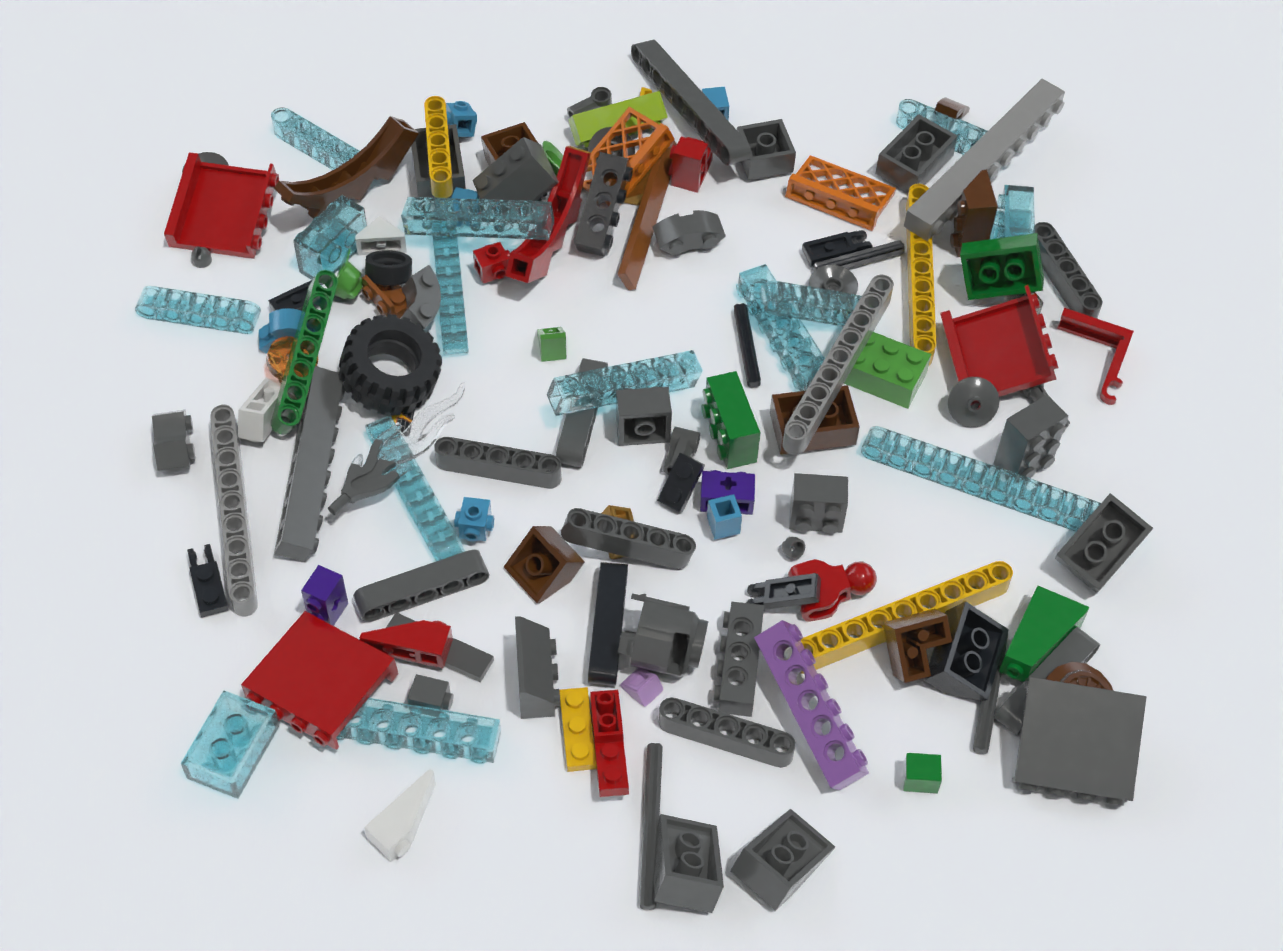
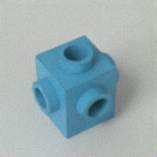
M465 101L446 103L448 125H457L458 137H474L477 114L470 104Z
M471 497L463 498L461 511H456L454 527H458L459 538L472 542L478 540L486 541L488 531L492 532L494 528L495 517L491 513V501Z

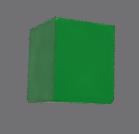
M907 753L905 757L906 777L903 783V791L938 794L942 782L941 755Z

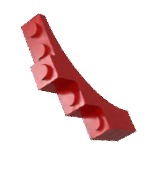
M572 146L565 147L556 177L559 183L552 188L548 201L533 230L525 241L510 253L505 273L506 277L530 283L547 275L552 253L563 246L567 226L577 222L582 202L580 195L591 152Z

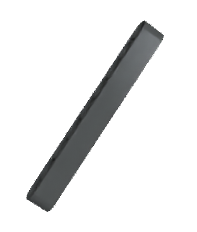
M655 39L632 44L631 56L635 64L700 138L708 144V147L724 165L728 166L750 159L751 150L748 142Z

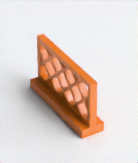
M628 107L591 152L586 172L592 171V176L594 175L597 165L596 158L600 155V152L612 154L613 151L623 149L624 157L629 159L630 166L633 168L631 181L626 182L624 189L627 191V197L675 139L666 125L658 124ZM631 116L637 119V125L626 127V122ZM654 129V132L649 137L643 138L642 130ZM638 131L639 139L627 142L626 134ZM622 135L623 143L611 145V140L614 137ZM639 145V150L634 155L628 156L627 148ZM592 179L585 180L582 188L588 192ZM616 179L608 180L609 186H613L617 183ZM604 201V202L607 204V206L609 207L610 204H611V202H609V201Z
M810 155L796 174L792 173L789 177L785 197L873 231L877 219L894 196L896 188ZM811 165H814V166L819 167V168H821V169H819V170H812L810 166H811ZM837 174L842 176L843 178L834 179L832 175ZM825 176L827 180L818 181L816 177ZM853 183H860L864 186L855 187ZM847 184L849 188L840 189L838 185ZM881 191L886 193V195L877 196L875 192ZM869 193L871 197L862 198L860 194Z

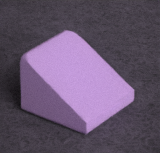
M637 668L620 684L623 690L644 707L650 704L663 691V686L658 676L642 668Z

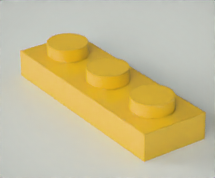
M588 687L560 689L567 772L596 769V758Z

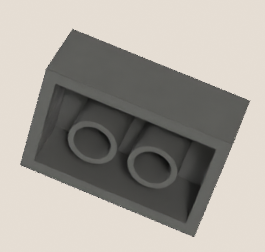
M918 114L879 153L875 174L906 192H909V188L914 184L926 185L954 156L958 136Z
M456 124L448 125L453 192L456 187L466 189ZM417 128L415 130L419 134L411 146L418 200L419 202L437 200L438 198L434 197L431 192L426 128Z
M1047 394L1007 418L993 463L995 467L1013 485L1022 480L1024 482L1028 481L1041 468L1047 469L1055 461V454L1060 447V440L1066 430L1065 425L1069 415Z
M1109 493L1056 554L1055 559L1094 592L1098 593L1151 533L1153 527L1113 494Z

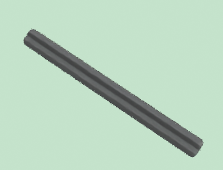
M649 743L647 745L640 908L643 910H654L656 908L653 875L661 800L663 746L660 743Z

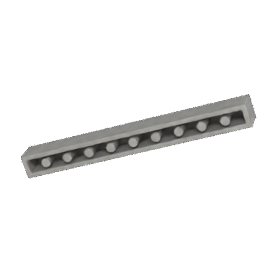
M1041 78L907 210L903 227L926 241L934 234L938 235L942 231L944 224L956 217L958 213L957 203L961 201L963 190L981 170L986 169L990 180H993L998 174L999 169L1002 166L1006 167L1013 155L1020 153L1029 139L1033 140L1039 129L1046 127L1054 114L1058 115L1065 104L1063 102L1065 91Z

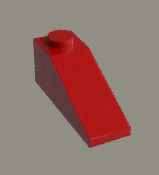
M422 620L362 632L359 639L393 658L444 668L453 636L451 626L446 623Z

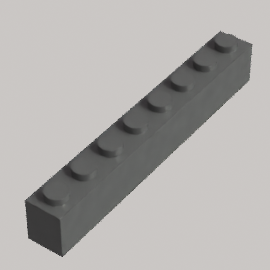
M318 366L314 368L303 412L298 424L274 550L276 555L301 562H306L310 554H315L318 548L319 538L315 537L323 522L320 509H323L327 499L324 486L328 485L331 471L327 469L328 464L332 463L335 449L331 447L332 442L336 441L339 428L335 427L336 421H339L342 413V406H339V402L345 394L339 373Z

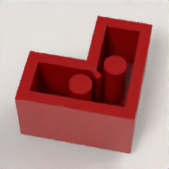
M681 136L677 145L672 146L670 159H673L669 168V175L672 176L671 186L696 193L699 192L713 161L714 152L708 147L707 143L691 137L685 138Z

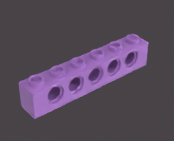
M781 620L755 636L754 638L830 788L842 790L869 774L865 766L868 764L867 758L861 749L856 748L852 740L855 738L854 733L847 723H843L839 715L842 713L841 708L834 698H830L826 690L829 688L828 683L821 673H817L813 665L816 663L815 658L809 649L804 648L801 642L803 636L799 628L795 624L792 625ZM791 647L792 655L788 660H785L784 652L787 648ZM803 671L805 679L798 685L796 681L797 676ZM816 696L818 699L817 706L811 710L809 702L812 697ZM829 721L831 729L828 734L823 735L822 726L825 722ZM842 746L844 755L841 760L837 761L835 752L838 747Z

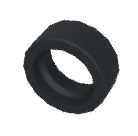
M382 250L372 252L365 259V275L373 283L379 285L394 286L404 284L412 276V258L408 254L399 251Z

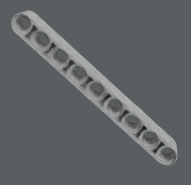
M884 274L876 275L867 286L785 426L783 448L787 453L799 455L806 450L890 304L894 286L891 277Z
M221 404L212 409L210 419L228 593L234 612L239 616L247 617L257 610L258 600L240 440L238 438V425L233 408L229 405Z

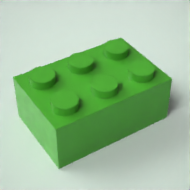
M873 332L844 384L909 409L927 374L931 354Z

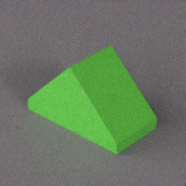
M562 326L537 329L541 362L567 359L566 332Z

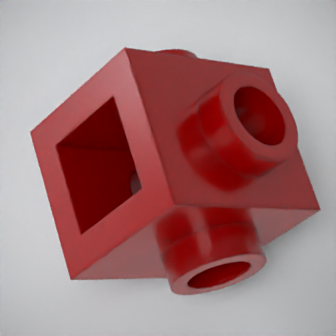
M501 242L473 250L474 268L483 284L505 277L510 251L508 249L505 250Z

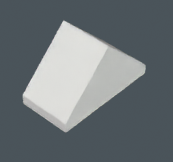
M378 216L355 236L358 255H368L382 250L407 252L405 233L381 216Z

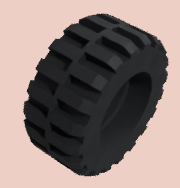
M389 314L388 317L377 315L373 317V320L367 318L361 321L360 325H356L351 330L350 335L347 336L339 360V377L344 382L343 387L345 391L352 393L351 398L356 403L361 402L364 404L363 408L369 411L374 409L377 410V414L382 415L388 412L391 413V416L400 415L402 411L408 414L413 412L415 407H422L433 393L441 372L442 356L439 354L440 348L436 342L433 343L434 337L429 331H423L424 327L419 323L415 325L410 322L411 319L403 317V319L397 318V315ZM378 354L397 357L408 366L411 373L403 376L384 373L375 367L369 357Z

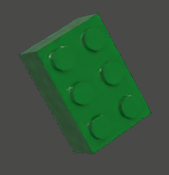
M1037 233L962 243L960 258L968 300L1026 293L1025 286L1027 285L1030 292L1043 291L1044 274Z
M737 371L706 377V388L702 390L705 403L701 405L704 419H708L710 422V436L712 440L716 439L719 460H724L727 469L757 463L761 432Z

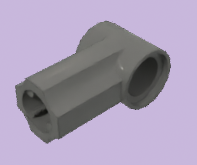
M606 87L593 89L590 97L568 107L567 114L571 117L578 113L612 104L610 89Z
M674 427L669 444L670 450L663 472L668 475L670 474L679 453H684L690 457L696 454L701 436L700 432Z

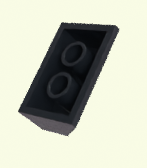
M965 601L945 612L948 616L952 642L934 647L929 662L931 676L924 678V681L947 695L986 701L989 699L1009 629Z

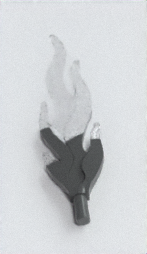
M461 382L456 392L449 398L421 409L408 428L396 438L392 439L402 429L400 422L382 432L371 445L363 466V455L358 454L348 469L345 484L341 489V495L328 507L329 512L332 515H336L349 502L353 504L356 501L383 493L390 489L404 474L409 472L412 466L407 461L417 458L430 449L445 425L455 419L454 413L443 415L432 425L426 434L422 435L423 430L435 417L458 404L465 391V382Z

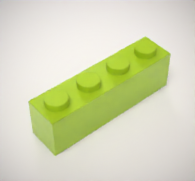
M660 91L572 115L568 122L576 147L583 145L584 148H588L593 135L600 129L613 127L628 107L658 124L662 123L668 116ZM631 116L626 122V127L637 125V119ZM637 131V132L628 133V135L631 136V135L637 134L638 131Z

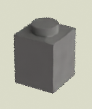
M416 674L407 698L409 712L443 719L445 710L451 709L454 694L450 693L449 682Z

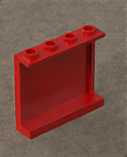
M189 152L164 231L169 247L193 250L200 246L206 247L210 253L255 259L257 250L261 249L262 230L267 228L268 209H271L273 206V192L279 181V174L276 173L274 164H269L268 171L201 162L198 153Z
M1028 285L1025 286L1027 295L956 318L952 317L950 310L940 313L958 382L967 377L984 378L994 385L1000 397L1057 380L1054 370L1059 368L1055 354L1049 355L1048 349L1053 348L1048 333L1043 335L1042 329L1047 328L1042 313L1037 314L1036 309L1040 308L1037 294L1031 295ZM975 400L971 405L977 404L979 401Z
M304 611L243 681L241 686L245 694L244 699L250 706L266 710L273 719L277 721L282 719L300 734L307 733L319 745L324 747L328 745L337 750L339 745L336 737L384 679L393 682L399 673L395 658Z

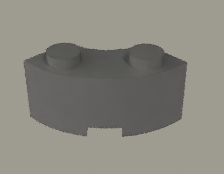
M693 210V214L679 216L677 213L661 220L652 227L659 248L675 257L691 249L710 250L726 237L718 214L704 210Z
M430 265L412 275L401 288L406 297L407 308L400 319L406 317L411 319L410 322L415 325L419 323L424 327L423 331L437 315L441 302L439 281Z
M186 409L153 414L151 416L154 433L153 447L157 471L190 466L191 459L196 458L194 444L190 443L189 431L193 430L192 416L186 414Z

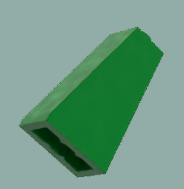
M1037 585L1005 654L999 672L1012 679L1024 682L1076 627H1082L1090 607Z

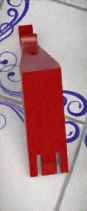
M1064 308L1057 329L1116 348L1100 392V399L1104 403L1114 405L1117 399L1115 395L1112 396L1107 393V388L1109 386L1120 388L1123 384V381L1117 376L1134 331Z

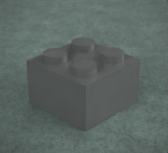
M782 119L737 127V131L748 142L751 150L750 159L741 162L748 180L794 172L796 151Z
M654 386L642 389L627 388L616 390V427L619 446L670 443L672 408L669 387Z
M794 473L790 499L789 529L800 532L843 533L848 507V477Z

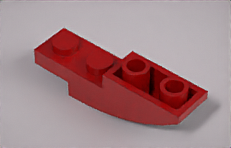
M619 691L590 692L599 795L600 797L629 795Z

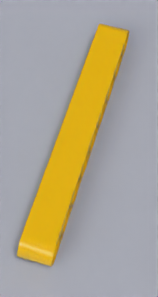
M914 184L909 188L906 212L929 189L926 185ZM906 229L910 346L930 353V366L936 348L932 237L926 241Z
M1004 561L992 562L803 637L801 642L804 648L809 649L814 656L816 663L813 665L815 669H820L886 642L883 622L901 618L898 615L908 616L934 608L945 614L947 610L965 601L972 606H976L1005 594L1013 576L1012 567ZM874 625H880L883 628H877ZM849 635H856L859 638H852ZM824 645H832L834 648H827Z

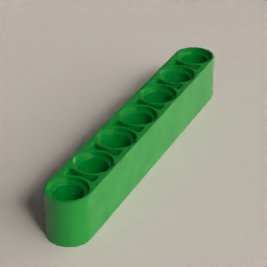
M329 270L318 272L307 291L271 419L272 429L280 435L289 434L301 419L338 285L336 275ZM319 283H323L327 288L322 287ZM313 304L319 306L321 310L316 309ZM307 326L312 327L315 332H311ZM300 348L307 350L309 355L303 353ZM294 370L299 371L303 377L297 376ZM288 393L293 394L297 400L291 399ZM281 416L287 417L290 423L284 422Z

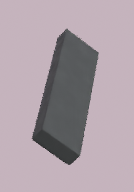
M395 612L386 628L417 621ZM453 638L445 667L481 683L494 661V656Z

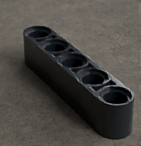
M600 563L588 669V683L614 686L617 684L620 655L618 648L623 626L628 564Z

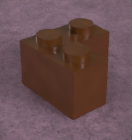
M934 608L883 622L893 676L903 683L931 676L926 649L952 642L948 616Z

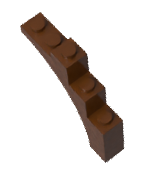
M389 116L371 141L354 157L338 168L309 180L296 182L278 181L274 189L281 195V200L291 206H294V204L300 205L307 209V214L315 220L320 221L324 219L331 221L344 199L361 201L374 179L391 180L419 132L405 120Z

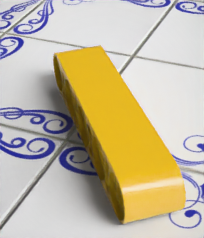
M430 96L424 102L431 192L434 197L445 199L453 193L446 102L440 96Z

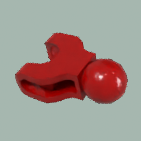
M813 559L792 566L788 572V577L816 573L821 578L820 602L801 605L800 612L802 618L807 622L832 617L842 602L850 600L851 594L856 596L866 595L873 590L877 582L875 570L870 564L863 561L853 562L844 570L843 564L832 566L824 561Z

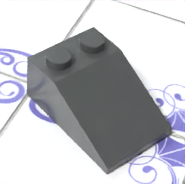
M790 808L743 848L730 872L776 911L801 887L832 853L836 846Z
M660 814L653 875L654 902L713 913L724 888L716 825Z

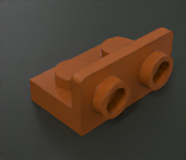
M367 275L361 277L363 284L361 291L368 301H373L381 315L388 317L389 314L397 315V318H401L404 315L407 302L400 285H379L373 283Z

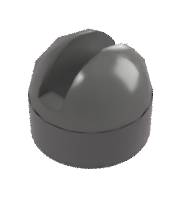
M199 246L191 252L192 263L195 267L205 268L211 264V253L206 247Z
M787 537L782 543V552L793 560L799 559L805 552V542L797 537Z

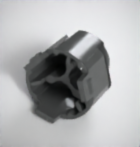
M632 593L631 599L644 603L637 632H622L618 653L631 657L630 666L676 677H682L687 674L688 666L698 668L709 621L699 619L696 612L690 611V606L647 597V594L638 595Z

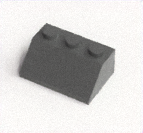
M525 137L520 139L472 180L480 199L505 225H508L559 183L542 145Z
M515 616L521 719L555 717V706H560L559 688L554 689L553 681L558 680V664H552L551 656L557 655L556 639H550V629L524 617Z

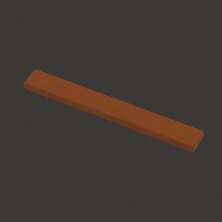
M675 140L651 167L617 275L628 291L636 290L654 233L652 227L657 223L671 178L669 168L673 159H670V151L673 145H677Z

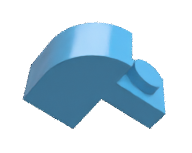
M285 308L269 313V323L259 329V350L267 354L284 342L292 346L302 311ZM307 326L311 332H315L312 327Z

